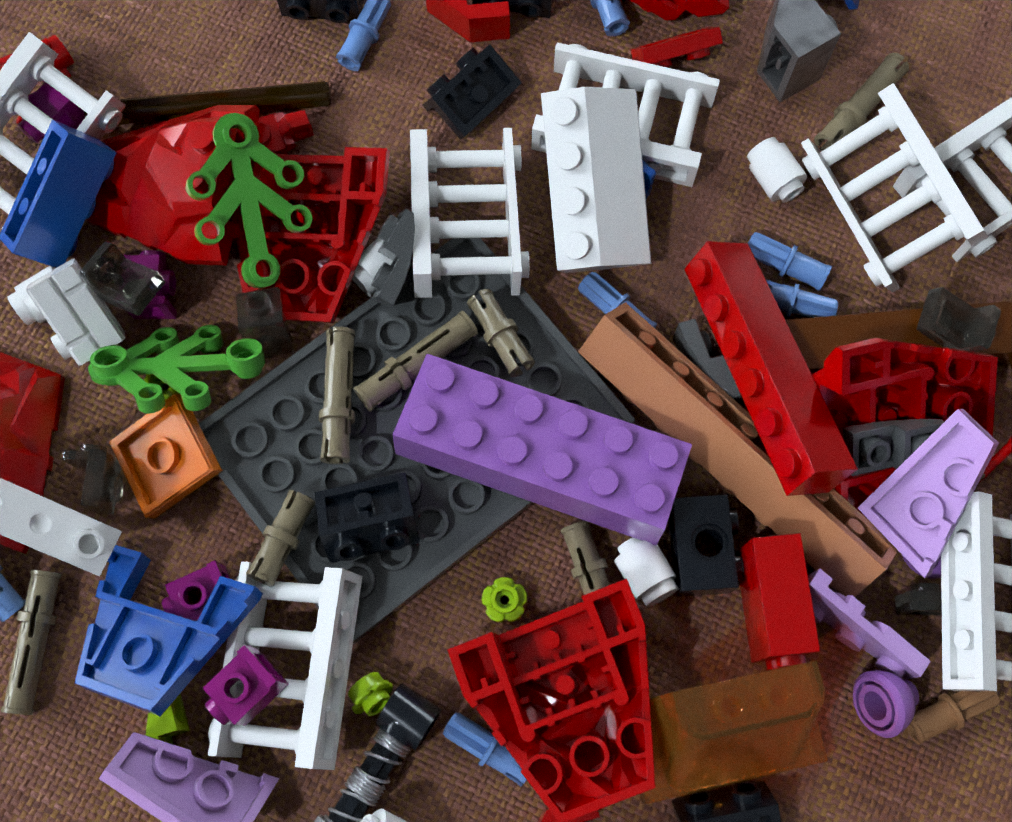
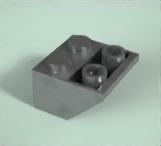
M775 0L765 30L757 73L779 102L784 101L821 79L841 35L835 20L829 14H825L815 0Z

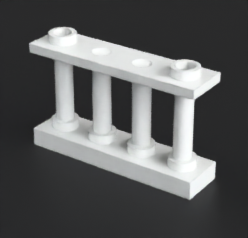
M30 32L0 70V155L25 174L28 173L34 158L3 136L2 129L13 115L18 114L44 135L46 134L52 118L28 101V94L38 81L44 80L85 111L88 115L76 130L100 140L105 133L112 132L119 125L122 119L121 112L126 107L125 104L107 90L97 100L54 67V60L59 54ZM0 187V208L9 214L16 198Z
M557 42L554 72L563 74L559 90L577 88L578 80L582 78L603 83V88L621 87L643 92L638 111L642 160L656 171L655 179L692 187L702 153L690 149L700 106L712 108L720 80L708 77L701 72L689 73L589 50L579 44L567 45ZM659 96L684 102L674 143L670 146L649 140ZM536 114L532 127L531 149L546 153L543 116Z
M892 83L878 93L885 104L884 107L878 110V116L821 152L809 138L801 144L808 154L802 159L806 169L814 180L822 178L870 262L864 265L868 276L876 287L883 284L885 288L894 292L900 288L892 275L895 271L954 237L958 241L965 236L973 247L987 239L988 235L895 84ZM899 128L907 140L899 145L901 150L841 187L829 166L889 129L893 132ZM921 163L928 175V178L921 181L923 186L861 222L850 203L851 200L908 165H911L913 168ZM941 200L944 201L951 214L943 218L945 221L943 224L887 257L882 258L871 239L873 235L930 201H933L934 204Z
M1012 97L934 148L946 169L951 168L953 172L958 170L999 217L983 228L988 235L987 239L973 247L967 239L952 255L956 262H959L970 253L975 258H978L998 242L995 238L998 234L1012 226V204L972 159L975 156L973 152L980 147H983L986 151L991 149L1012 173V145L1005 138L1007 135L1006 130L1012 127ZM921 163L913 168L911 165H908L904 168L893 187L903 198L923 186L921 181L928 178V175ZM943 200L935 203L946 216L951 214Z
M503 128L502 150L436 151V147H427V129L410 130L411 200L415 223L413 245L415 298H432V280H441V276L510 274L511 296L520 295L521 278H529L530 265L529 252L521 251L515 171H521L522 157L521 145H513L512 128ZM503 167L504 184L437 185V181L428 180V173H437V168ZM505 201L506 220L439 221L438 217H430L429 207H438V203ZM507 237L508 256L440 258V253L431 254V243H439V239Z
M0 478V535L97 576L101 575L122 531Z
M979 491L973 492L941 554L943 689L997 691V679L1012 681V662L996 659L995 630L1012 633V614L995 611L994 582L1012 586V566L994 563L993 535L1011 539L1012 565V514H1010V520L993 516L992 494Z
M241 562L236 581L255 586L263 595L261 600L228 637L223 668L238 655L237 651L243 645L257 648L258 650L260 646L310 651L312 656L309 676L306 680L284 678L289 685L276 696L278 698L303 701L304 708L301 727L298 730L251 724L239 726L234 725L231 721L223 725L214 718L208 732L210 741L208 756L241 758L243 744L295 750V767L335 770L363 576L343 568L325 567L323 581L320 584L275 581L274 586L269 587L266 583L264 585L246 575L247 570L252 564L251 562ZM267 599L318 603L319 610L316 628L313 632L263 628ZM240 679L230 688V693L234 698L239 697L244 690L243 682Z

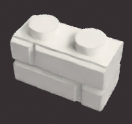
M75 258L27 285L25 291L30 297L24 300L26 307L38 323L44 320L49 323L56 333L50 339L65 360L73 357L78 366L90 361L91 355L99 348L117 345L126 338L125 331Z

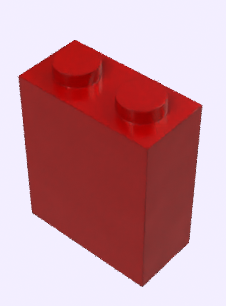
M801 533L752 538L736 552L741 553L744 563V579L739 581L751 663L765 662L767 671L806 665L805 656L820 652Z

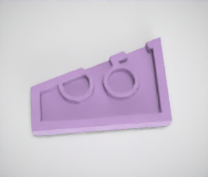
M957 409L858 509L924 578L931 576L999 442L964 409Z
M818 569L808 575L816 623L824 621L837 631L835 637L841 643L852 650L860 652L863 649L877 659L875 665L878 669L892 672L904 679L922 676L931 662L927 657L890 626L879 621L870 623L865 619L866 612L864 608L866 606L853 595L844 596L828 588L833 579L822 569Z
M136 732L131 734L99 777L101 781L162 822H253L279 778L265 773L261 777L238 771L239 765L224 760L216 764L194 757L189 749Z

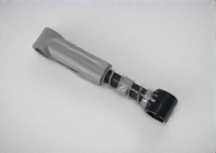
M403 683L400 684L376 721V725L380 728L377 731L378 734H375L376 737H373L376 743L371 751L364 752L366 758L360 767L355 766V769H353L351 776L345 782L347 788L340 789L342 796L334 808H328L330 815L318 814L314 822H360L369 806H376L375 803H378L377 800L382 796L381 793H384L383 790H386L383 784L390 783L389 775L395 765L402 764L400 757L404 758L408 751L411 749L416 751L434 726L442 709Z

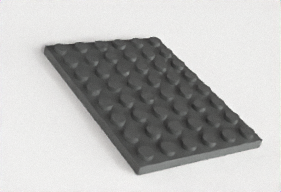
M452 238L432 253H440V258L496 257L481 238ZM411 268L407 272L402 289L393 306L386 307L371 297L330 327L331 329L333 327H348L355 331L353 350L354 388L385 367L384 361L388 358L393 357L396 359L458 315L460 311H464L477 327L478 335L470 338L443 359L632 424L635 422V418L521 286L520 295L511 296L510 274L441 276V280H432V298H415L413 268ZM491 289L493 291L494 297L507 319L512 318L516 323L518 337L530 356L535 360L534 366L527 371L519 358L515 357L517 364L523 372L520 376L510 377L495 347L488 346L484 340L483 335L485 331L467 305L468 299L475 294L483 308L487 307L478 293L480 290ZM325 331L200 422L199 425L222 469V472L218 475L262 534L266 526H271L275 517H277L289 490H294L296 494L300 492L315 501L314 492L403 472L406 473L414 517L420 537L419 543L405 546L399 550H386L360 556L351 561L329 562L319 536L315 503L297 538L300 541L295 551L291 550L284 562L299 583L320 584L323 581L325 567L343 568L363 576L353 639L354 645L531 506L533 502L395 454L392 434L413 386L406 391L401 388L377 405L371 412L362 404L354 389H352V410L356 414L355 423L351 425L350 462H343V464L321 462L323 431L322 423L318 419L319 411L323 409L325 390L324 378L327 349Z

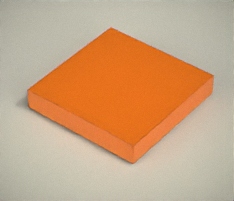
M173 394L165 400L166 404L161 410L155 413H147L109 441L145 518L158 517L222 472L193 411L187 410L184 407L181 394Z

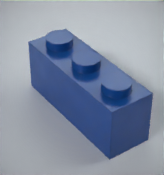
M52 119L0 232V240L13 254L55 268L64 264L67 258L72 256L76 250L77 236L84 221L92 215L95 209V198L103 181L107 180L113 171V159L116 152L100 139Z

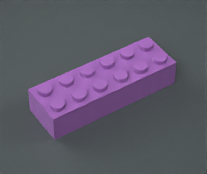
M430 354L425 356L392 434L395 454L641 541L645 540L653 545H657L665 531L692 447L690 443Z

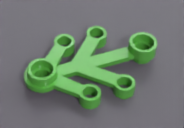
M229 113L222 116L214 126L213 141L216 146L215 150L200 171L194 172L187 179L185 188L188 195L194 200L203 201L208 199L215 191L216 177L231 160L234 174L233 182L209 216L204 217L196 224L194 233L196 239L203 245L211 246L218 243L224 236L225 224L240 205L249 257L242 264V277L249 286L262 289L273 285L278 280L280 265L278 260L268 253L259 204L280 218L286 229L293 233H300L308 229L312 224V214L306 206L299 204L293 206L254 177L250 159L272 173L276 183L283 189H293L303 181L304 171L298 162L293 160L284 161L259 142L258 129L250 118L239 113ZM231 128L240 129L244 134V141L241 143L234 142L229 136V130ZM283 168H291L295 172V182H288L283 178ZM196 178L204 179L208 184L207 193L201 194L196 192L193 188V180ZM293 211H298L303 215L304 224L302 227L295 226L292 223L291 213ZM211 223L216 227L217 236L215 239H208L202 234L203 224ZM258 261L266 262L269 265L270 273L268 277H261L257 274L256 264Z
M202 326L195 331L194 335L179 342L177 331L174 328L163 327L155 330L150 337L127 350L118 345L99 348L90 357L88 371L95 383L108 386L120 385L135 397L139 411L143 413H155L165 406L166 401L161 386L155 383H146L138 376L142 374L155 375L181 394L184 407L187 410L199 411L205 409L211 403L208 385L205 382L193 380L183 372L231 370L239 378L250 379L261 373L262 367L265 364V358L261 343L251 338L232 342L227 347L226 354L192 355L197 351L212 353L222 348L224 342L218 326ZM154 352L159 354L156 357L146 358Z

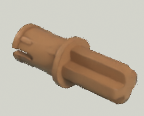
M958 691L950 696L942 693L938 695L937 702L915 712L914 718L906 730L917 745L951 728L961 730L965 726L964 722L999 705L998 692Z

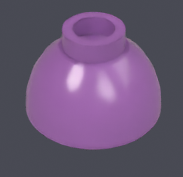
M884 670L867 671L857 677L853 686L854 707L862 723L872 733L883 738H892L902 733L912 722L916 705L919 702V693L911 681Z

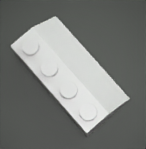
M579 87L541 93L557 271L576 273L652 264L636 90Z

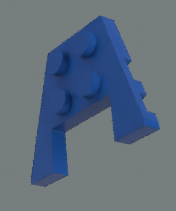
M115 545L107 561L109 566L106 578L98 583L95 597L100 600L95 624L88 625L75 684L91 692L161 716L261 600L263 593L255 586L220 576L197 621L133 602L130 599L151 560L141 552Z

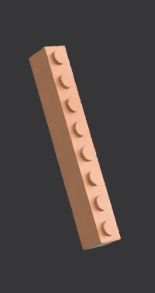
M626 302L603 316L578 351L589 362L594 371L606 377L621 391L623 397L642 410L661 432L672 438L692 444L689 453L690 459L702 465L720 482L726 492L738 498L750 509L761 524L769 527L777 535L801 533L805 561L816 571L822 569L833 579L829 586L834 590L839 591L844 596L853 595L856 597L888 568L898 553V550L836 490L833 489L829 493L786 496L749 412Z

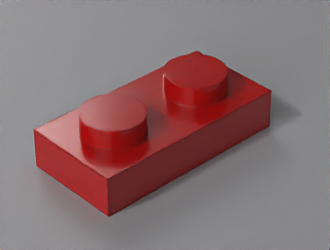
M704 27L631 48L630 50L633 60L670 67L672 66L671 58L686 55V60L705 57L711 54L709 47L722 44L723 41L720 27Z

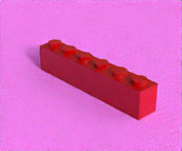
M707 241L684 270L786 496L829 493L858 470L748 243Z

